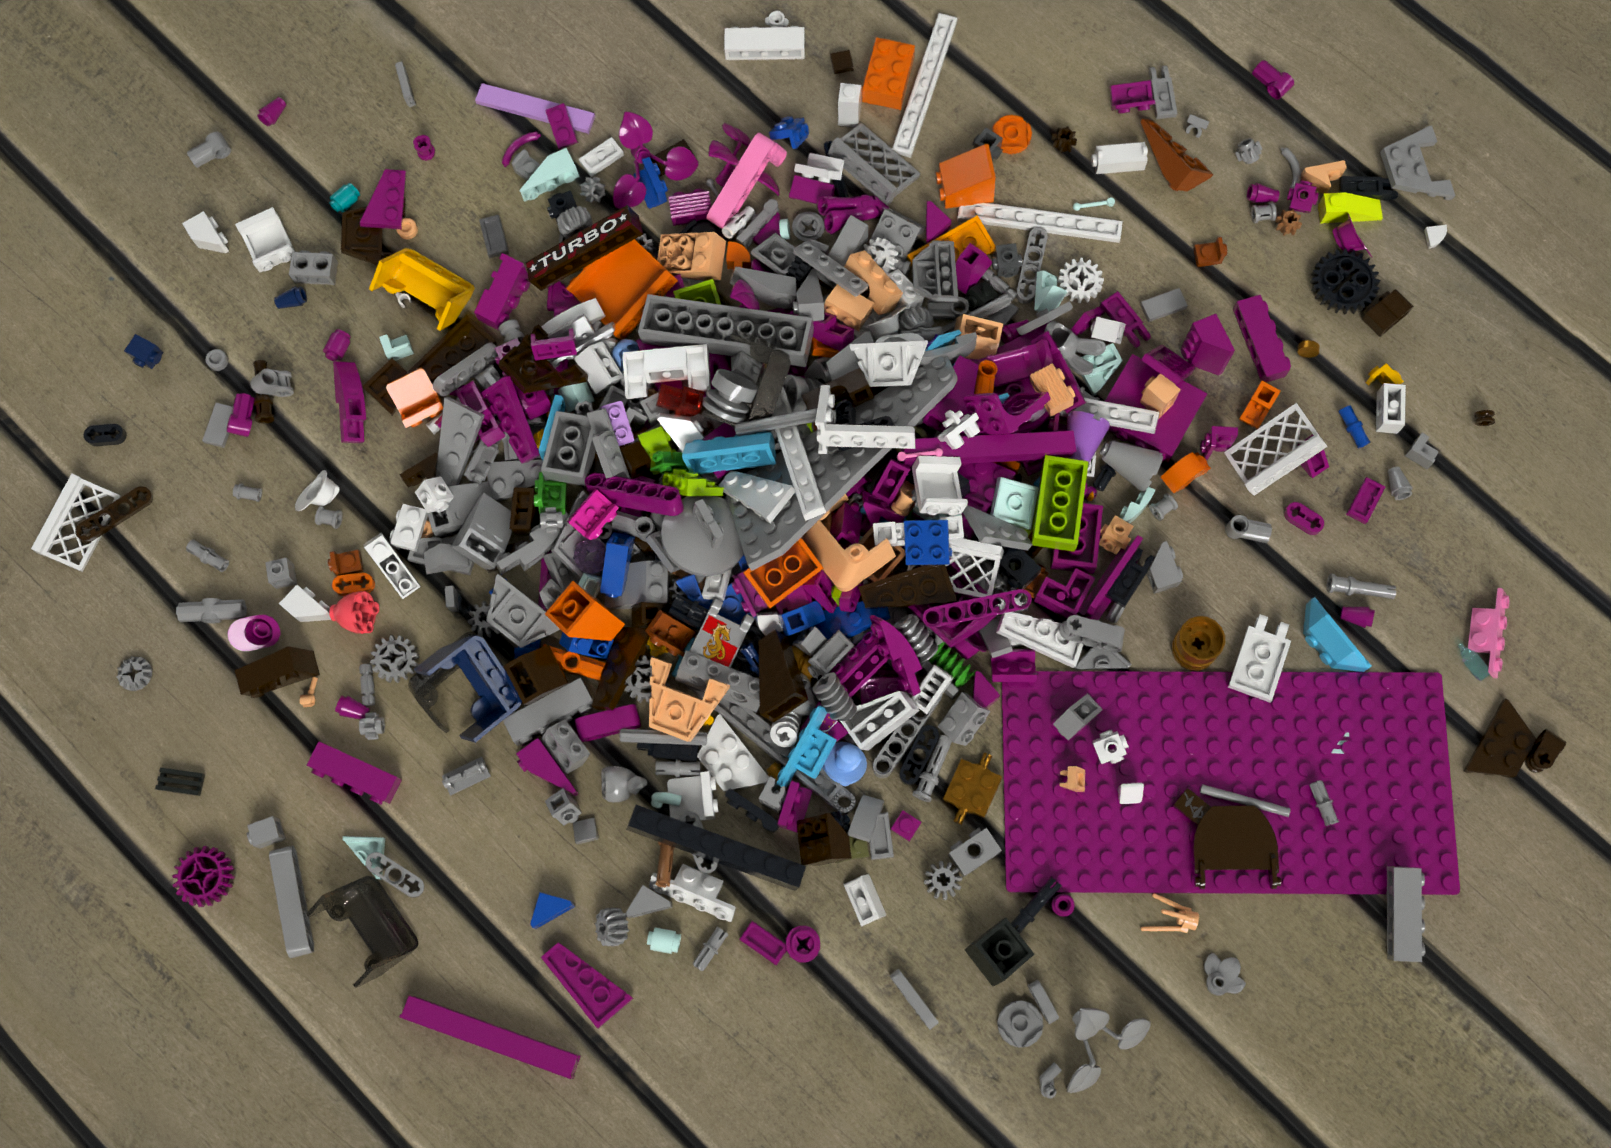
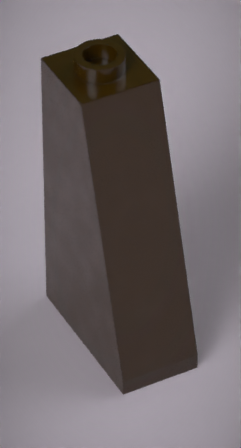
M778 630L770 632L759 640L760 714L768 720L776 722L809 700L789 638Z

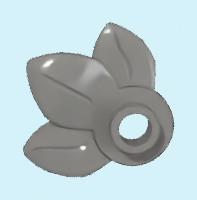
M1214 953L1208 955L1204 963V971L1208 976L1206 987L1211 994L1221 996L1226 992L1237 994L1243 990L1246 983L1238 977L1241 966L1237 958L1230 957L1221 961ZM1215 980L1221 983V987L1216 985Z

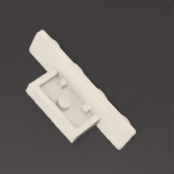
M682 864L676 878L670 880L669 887L664 888L658 887L655 884L657 873L652 874L649 888L655 892L672 897L678 902L691 905L699 911L712 914L720 920L732 921L736 907L716 899L723 886V880Z

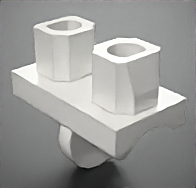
M948 410L945 413L946 421L942 423L947 429L937 437L940 442L946 441L951 449H958L965 443L959 433L964 431L966 436L971 438L980 432L976 420L979 419L978 415L973 413L972 415L966 414L963 416L960 410L956 413Z

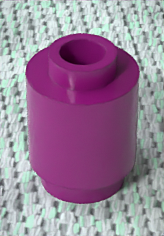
M339 329L331 333L323 349L325 357L334 362L342 360L351 343V336Z

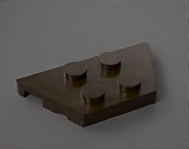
M1508 699L1502 700L1464 772L1482 773L1492 776L1501 775L1502 777L1512 778L1517 776L1536 741V737Z

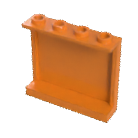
M634 239L584 267L581 273L570 281L566 289L581 303L596 298L606 315L600 321L604 325L613 321L615 323L613 335L619 340H623L641 322L647 294L664 297L678 280Z

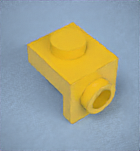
M1386 363L1381 368L1376 366L1368 373L1370 377L1366 384L1369 386L1376 379L1382 384L1401 385L1404 381L1401 379V375Z

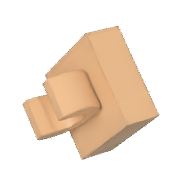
M1068 766V771L1063 770L1060 772V775L1068 776L1066 783H1060L1061 787L1075 792H1085V769L1077 766Z

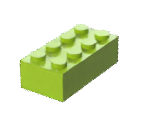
M1045 455L1042 463L1031 542L1033 546L1075 552L1079 539L1089 461Z

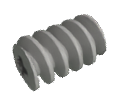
M907 615L894 624L896 629H901L899 632L905 636L913 650H915L916 656L920 657V663L927 661L938 651V645L933 643L934 640L931 636H928V630L924 629V625L922 622H919L917 615Z
M834 672L825 674L814 685L812 691L817 694V698L821 701L822 706L826 707L825 710L830 714L832 720L846 721L856 714L857 706L853 703V700L849 697L848 692Z

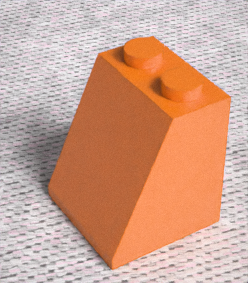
M984 144L939 163V172H936V183L941 185L939 198L940 201H944L945 209L994 202L996 176L989 144Z
M574 581L570 583L545 613L568 637L612 641L625 625L604 604Z

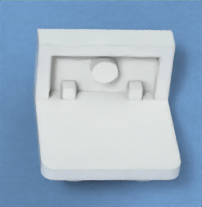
M709 771L700 772L701 776L668 780V792L682 796L679 807L669 804L670 817L679 820L685 812L693 811L698 814L701 821L715 819V812H719L718 801L713 799V790H716L715 777H711ZM687 815L684 822H694L696 819L694 817L690 818Z

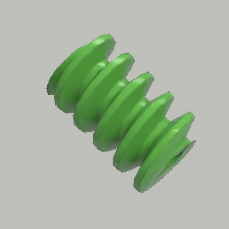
M943 642L938 645V651L929 659V662L931 664L936 663L937 666L954 677L952 681L956 680L954 685L959 688L966 684L977 670L969 672L971 664L963 666L965 659L962 658L957 661L958 652L950 654L951 648L947 647L944 649L945 643Z

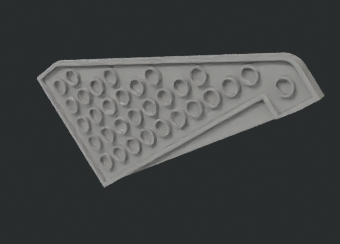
M938 357L932 363L919 367L912 385L889 386L874 395L873 399L856 406V425L883 416H889L895 426L914 427L957 383V374L948 357ZM818 430L803 438L802 441L826 512L892 448L855 447L841 451L837 447L828 446L827 454H818ZM782 451L776 454V464L755 467L745 473L793 486ZM794 493L770 524L764 517L758 516L752 509L746 508L740 501H736L726 494L744 555L751 571L784 555L824 515L821 514L805 521L796 493Z

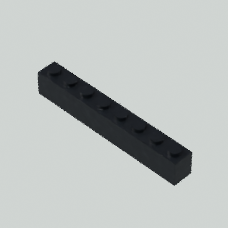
M635 805L626 828L630 832L794 891L800 887L806 866L639 805Z

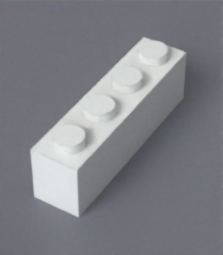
M754 26L751 28H725L726 60L805 59L804 27L772 26L770 28H759Z

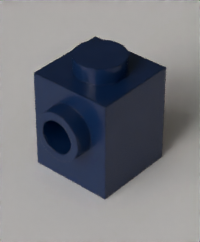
M137 334L134 335L124 350L133 359L132 362L141 368L146 366L150 369H153L160 362L163 351L157 345Z

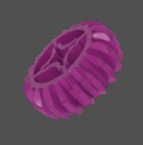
M203 846L202 850L195 847L194 853L186 852L187 859L179 858V861L182 863L181 866H174L176 870H179L178 874L172 875L178 881L172 885L179 888L176 894L179 896L183 895L181 899L183 902L189 901V905L195 906L197 904L198 907H204L205 904L213 906L214 900L216 902L221 901L220 894L228 895V892L225 890L226 887H233V884L228 883L229 879L235 878V875L229 874V872L235 868L228 865L231 859L228 857L224 858L225 852H218V848L215 847L210 849L208 846ZM204 859H212L218 868L209 869ZM193 866H194V871H193V873H192L191 875H189L191 869H192ZM203 873H208L204 881L199 880ZM218 878V881H217L216 885H215L214 888H213V883H214L215 879ZM190 884H198L203 894L197 895L193 892Z

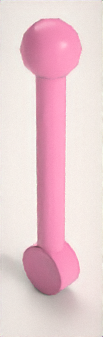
M937 448L935 451L909 454L899 452L897 459L904 461L906 458L918 456H942L943 451Z

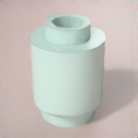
M655 927L653 932L649 931L647 945H651L650 950L669 954H672V952L678 953L681 935L676 934V931Z

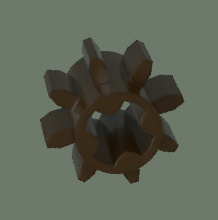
M1068 126L1062 129L1058 127L1057 134H1053L1051 139L1055 141L1053 148H1057L1060 153L1067 150L1071 152L1072 145L1076 146L1077 139L1074 138L1076 131L1072 132Z

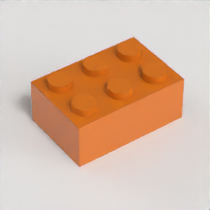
M876 37L862 89V102L901 110L914 62L915 45Z
M800 538L784 555L753 571L748 568L743 574L767 607L771 608L824 568L803 539Z

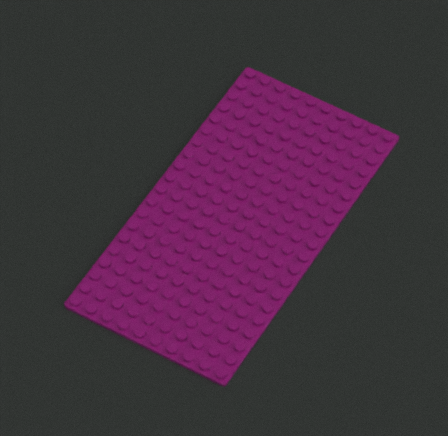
M1036 671V682H1002L1006 890L1008 892L1038 893L1052 876L1056 882L1062 885L1056 893L1387 895V866L1422 868V873L1425 876L1422 895H1457L1460 893L1442 675L1438 672H1281L1270 703L1228 688L1232 672ZM1088 693L1103 710L1076 735L1067 740L1058 732L1053 723L1068 708ZM1105 731H1118L1119 736H1125L1129 746L1125 748L1127 754L1123 756V760L1111 764V761L1101 764L1093 745V740L1100 738L1099 734ZM1340 740L1346 741L1342 745H1337ZM1110 744V745L1108 746V748H1109V749H1114V748H1115V745H1114V744ZM1333 749H1341L1344 754L1331 752ZM1068 766H1077L1085 769V792H1075L1061 787L1060 783H1066L1068 776L1060 775V772L1063 770L1068 771ZM1319 780L1323 781L1330 800H1333L1332 806L1337 819H1339V822L1329 826L1324 825L1320 810L1315 806L1317 803L1310 787L1311 783ZM1128 783L1144 784L1141 803L1120 804L1118 787L1121 784ZM1204 784L1290 808L1289 817L1259 809L1268 819L1277 839L1279 873H1277V877L1281 878V886H1277L1276 889L1270 888L1268 870H1205V889L1195 887L1194 878L1198 877V875L1194 872L1193 841L1197 825L1173 807L1187 788L1190 789L1211 807L1246 806L1200 793V787Z

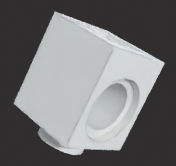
M1096 317V321H1093L1091 325V337L1121 344L1126 324Z

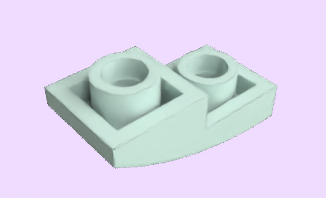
M1148 487L1145 493L1141 491L1135 503L1131 501L1129 507H1123L1119 518L1128 523L1134 521L1146 508L1156 490Z

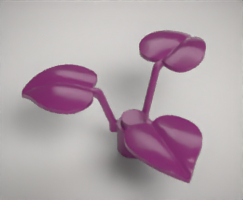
M625 111L619 128V140L624 147L631 149V155L635 159L633 163L635 164L636 178L631 174H625L617 180L613 191V203L616 208H623L626 205L635 207L644 200L646 187L642 182H639V163L643 164L642 159L650 157L666 165L665 175L676 181L691 176L699 165L693 153L682 146L672 148L667 154V161L650 153L643 144L650 142L653 137L651 125L640 115Z
M727 123L722 125L724 132L737 141L733 154L728 147L719 141L713 140L709 145V157H716L727 162L715 179L721 187L725 186L735 167L733 165L737 166L739 164L736 155L741 145L744 144L748 147L751 143L750 138L743 131ZM763 171L758 181L779 196L780 192L776 181Z
M758 259L752 261V270L773 273L770 268ZM738 280L732 288L730 298L741 302L740 308L759 310V302L750 285L744 280ZM776 308L768 310V312H781L782 314L790 315L793 309Z

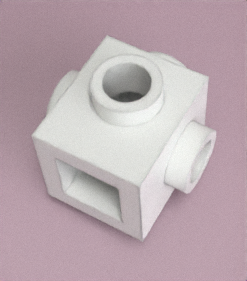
M441 476L425 479L415 492L427 513L446 510L449 507L448 504L454 498Z
M1105 731L1099 734L1100 738L1093 740V745L1101 764L1111 761V764L1123 760V756L1127 754L1125 748L1129 746L1125 736H1119L1118 731ZM1114 744L1115 748L1109 749L1108 746Z

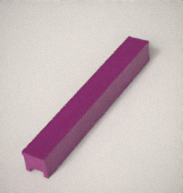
M1074 431L978 435L971 438L961 436L965 443L958 449H951L946 441L940 442L938 438L915 439V449L900 448L906 454L935 451V449L940 448L943 451L940 457H960L961 464L1043 460L1045 455L1070 458L1076 452ZM917 457L906 458L902 464L912 467Z
M408 996L403 1012L399 1016V1018L568 1079H574V1074L581 1057L580 1055L415 996Z

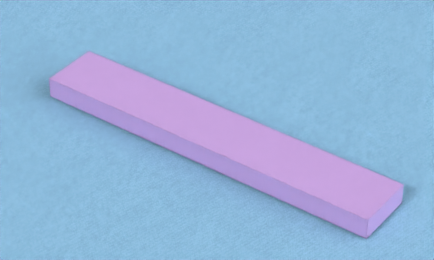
M483 83L475 99L476 104L549 123L545 110L560 105ZM566 106L574 130L589 134L595 114Z

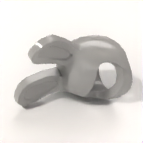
M1056 321L1049 322L1045 328L1044 333L1050 332L1067 364L1073 371L1080 375L1092 373L1093 364L1076 355V352L1093 356L1101 355L1106 350L1104 341L1079 338L1070 329Z

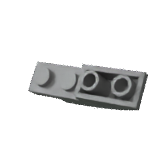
M567 512L565 515H562L563 525L568 517ZM540 524L532 528L529 535L531 543L524 542L517 547V551L512 554L507 552L498 558L497 569L500 574H504L519 564L524 571L535 565L553 548L562 528H557V533L549 534L546 533V529L540 528Z

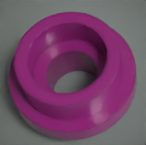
M1059 894L1052 900V910L1056 915L1066 917L1073 912L1075 904L1072 897L1067 894ZM1060 901H1064L1067 904L1065 910L1060 909Z

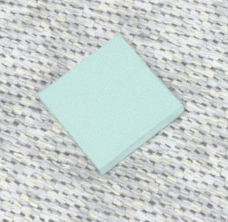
M998 477L990 515L1022 529L1031 530L1039 487Z

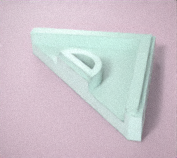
M343 836V841L346 842L365 866L366 859L371 853L379 852L384 855L386 838ZM380 857L371 859V868L375 869L378 866L383 869ZM373 874L376 879L382 880L381 878Z

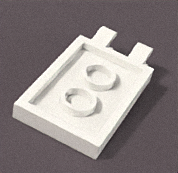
M1260 614L1256 619L1254 627L1248 626L1228 688L1270 703L1273 699L1291 640L1285 639L1289 624L1280 622L1275 635L1265 632L1264 628L1268 617Z

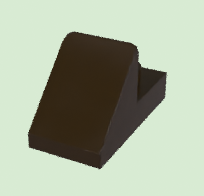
M437 453L432 454L399 474L408 488L420 484L425 477L427 479L436 477Z

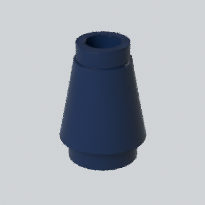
M294 286L274 297V302L278 309L303 306L307 302V295L302 287Z

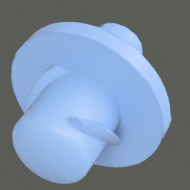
M838 742L834 744L822 768L832 780L840 783L842 786H849L863 777L867 768V761L864 753L856 745L848 742Z

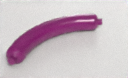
M531 132L516 139L507 148L503 156L502 164L504 167L510 164L513 154L519 147L527 142L538 140L541 134Z

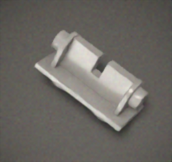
M480 440L464 473L472 483L481 484L482 481H485L491 468L489 465H486V462L493 463L499 452L498 445L493 444L487 447Z
M480 757L442 775V783L448 789L451 796L491 777L483 757Z

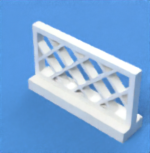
M1295 403L1224 453L1245 483L1244 485L1248 491L1255 496L1328 446L1299 405ZM1297 411L1300 415L1298 424L1287 423L1288 416ZM1274 425L1282 426L1280 437L1269 436L1270 428ZM1286 427L1297 428L1295 439L1284 438ZM1301 429L1310 430L1314 435L1306 441L1299 440ZM1257 437L1264 438L1262 449L1251 448L1252 440ZM1268 439L1279 440L1276 452L1265 450ZM1282 442L1294 443L1292 451L1289 453L1280 452ZM1237 450L1246 451L1243 462L1235 461L1232 454ZM1250 451L1260 453L1258 464L1247 462ZM1264 454L1275 455L1274 463L1269 466L1262 465ZM1246 466L1257 467L1255 476L1248 480L1244 475Z
M71 474L31 549L42 556L83 572L101 536L90 544L83 546L81 540L76 536V525L74 522L87 519L102 510L99 498L110 496L114 498V502L122 496ZM84 486L92 488L95 496L83 500L81 492ZM96 500L99 510L88 513L85 503ZM81 505L85 515L73 518L71 514L73 507ZM103 515V521L100 525L106 526L111 517ZM72 524L74 534L63 537L61 533L63 526ZM94 526V527H93V528H96L97 531L100 530V528H99L98 526ZM93 528L83 530V534L89 533ZM76 537L79 547L68 551L65 541ZM61 542L64 553L58 555L49 553L53 545ZM81 551L83 559L80 564L72 563L70 554Z
M963 538L949 541V548H952L953 556L950 564L956 561L961 569L959 573L950 578L954 593L977 598L993 595L1000 561L1003 557V548ZM964 555H970L975 563L963 569L958 559ZM986 559L995 561L994 568L986 574L979 565ZM908 565L907 571L915 569L919 565ZM977 566L983 576L971 582L966 572ZM964 574L970 584L962 589L957 588L953 580ZM992 574L991 581H989L987 577ZM986 579L989 584L988 593H979L974 585Z

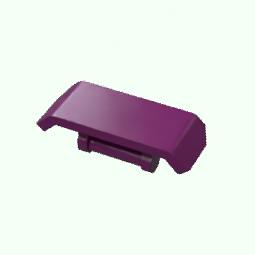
M1041 339L1029 346L1024 345L1018 349L970 360L978 365L984 360H989L996 364L995 388L1028 379L1031 374L1052 364L1053 359L1047 340Z

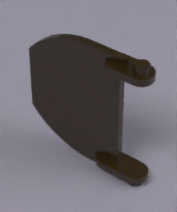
M1212 806L1201 818L1194 835V872L1198 875V877L1194 878V886L1199 887V889H1205V870H1268L1270 888L1276 889L1277 886H1281V878L1277 877V873H1279L1277 839L1271 824L1264 814L1255 806Z

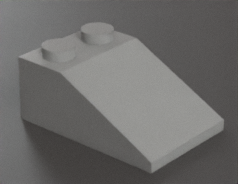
M662 561L630 563L624 593L617 598L605 595V606L608 609H632V607L640 602L670 604V572Z

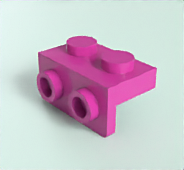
M594 489L567 522L586 539H596L602 533V527L616 517V511L619 507L611 503L597 489Z

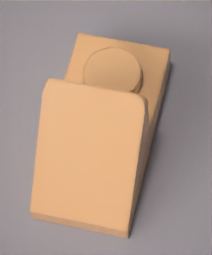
M1345 160L1304 168L1301 174V181L1312 182V186H1315L1317 191L1322 194L1328 193L1331 187L1330 181L1342 177L1346 170Z

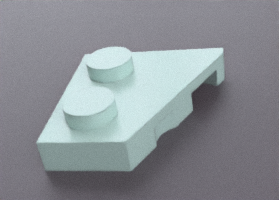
M1113 343L1107 345L1106 350L1101 355H1085L1081 357L1093 364L1092 373L1082 375L1093 397L1097 395L1122 364L1123 360Z

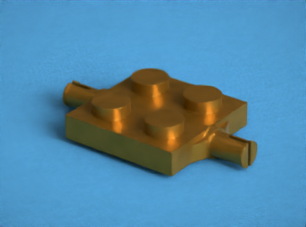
M983 753L979 764H973L963 759L960 760L943 798L944 801L955 805L959 809L953 820L955 823L958 822V824L962 825L967 813L985 818L1002 780V776L991 772L987 768L992 758L990 754L987 757V753Z

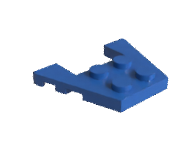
M743 555L738 562L741 571L749 568L745 555ZM689 574L675 580L689 600L693 602L697 600L699 605L709 609L713 600L703 599L695 575ZM731 583L728 584L725 600L722 601L723 604L718 615L736 624H740L743 617L746 616L741 605L744 599L741 593L736 595Z

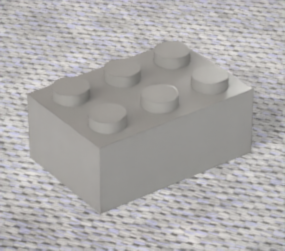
M556 411L541 467V472L545 479L586 486L585 478L591 473L596 453L591 438L594 436L587 416Z

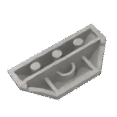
M933 240L927 248L922 250L912 260L914 292L933 302H958L954 241Z

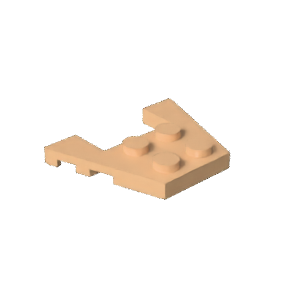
M651 657L652 677H650V685H652L651 698H649V727L691 742L729 690L730 685L709 678L703 700L665 686L672 664Z

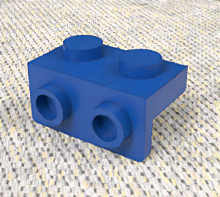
M793 116L784 117L769 132L770 139L790 138L792 149H795L808 138L809 127L805 123L804 117L793 119Z
M650 157L642 159L644 170L639 171V182H642L646 187L644 201L648 209L667 202L665 192L668 189L665 181H660L658 177L660 171L657 164H652Z

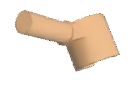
M312 677L308 694L300 695V704L303 707L315 705L314 690L318 680L316 677Z

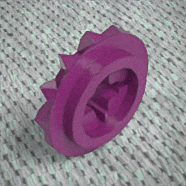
M797 926L789 931L785 939V950H787L789 957L797 962H809L819 953L820 938L811 927ZM798 939H807L805 943L807 950L804 948L797 950L799 946Z

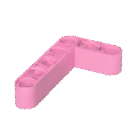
M757 133L709 210L707 220L723 229L731 221V218L739 212L768 162L779 167L786 158L787 151L762 133Z

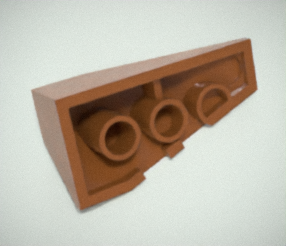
M1148 119L1140 121L1163 176L1169 182L1170 188L1175 191L1188 192L1214 175L1197 157L1193 159L1185 153L1187 149L1183 145L1171 141L1172 136L1155 121Z

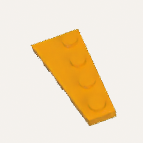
M978 215L935 239V241H954L955 263L969 243L983 251L986 255L993 254L996 246ZM931 242L908 254L907 259L909 262L912 263V260L922 250L927 248Z

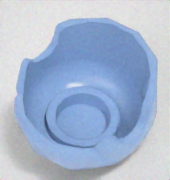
M623 339L611 351V356L621 372L624 371L623 352L639 350L638 344L634 340Z

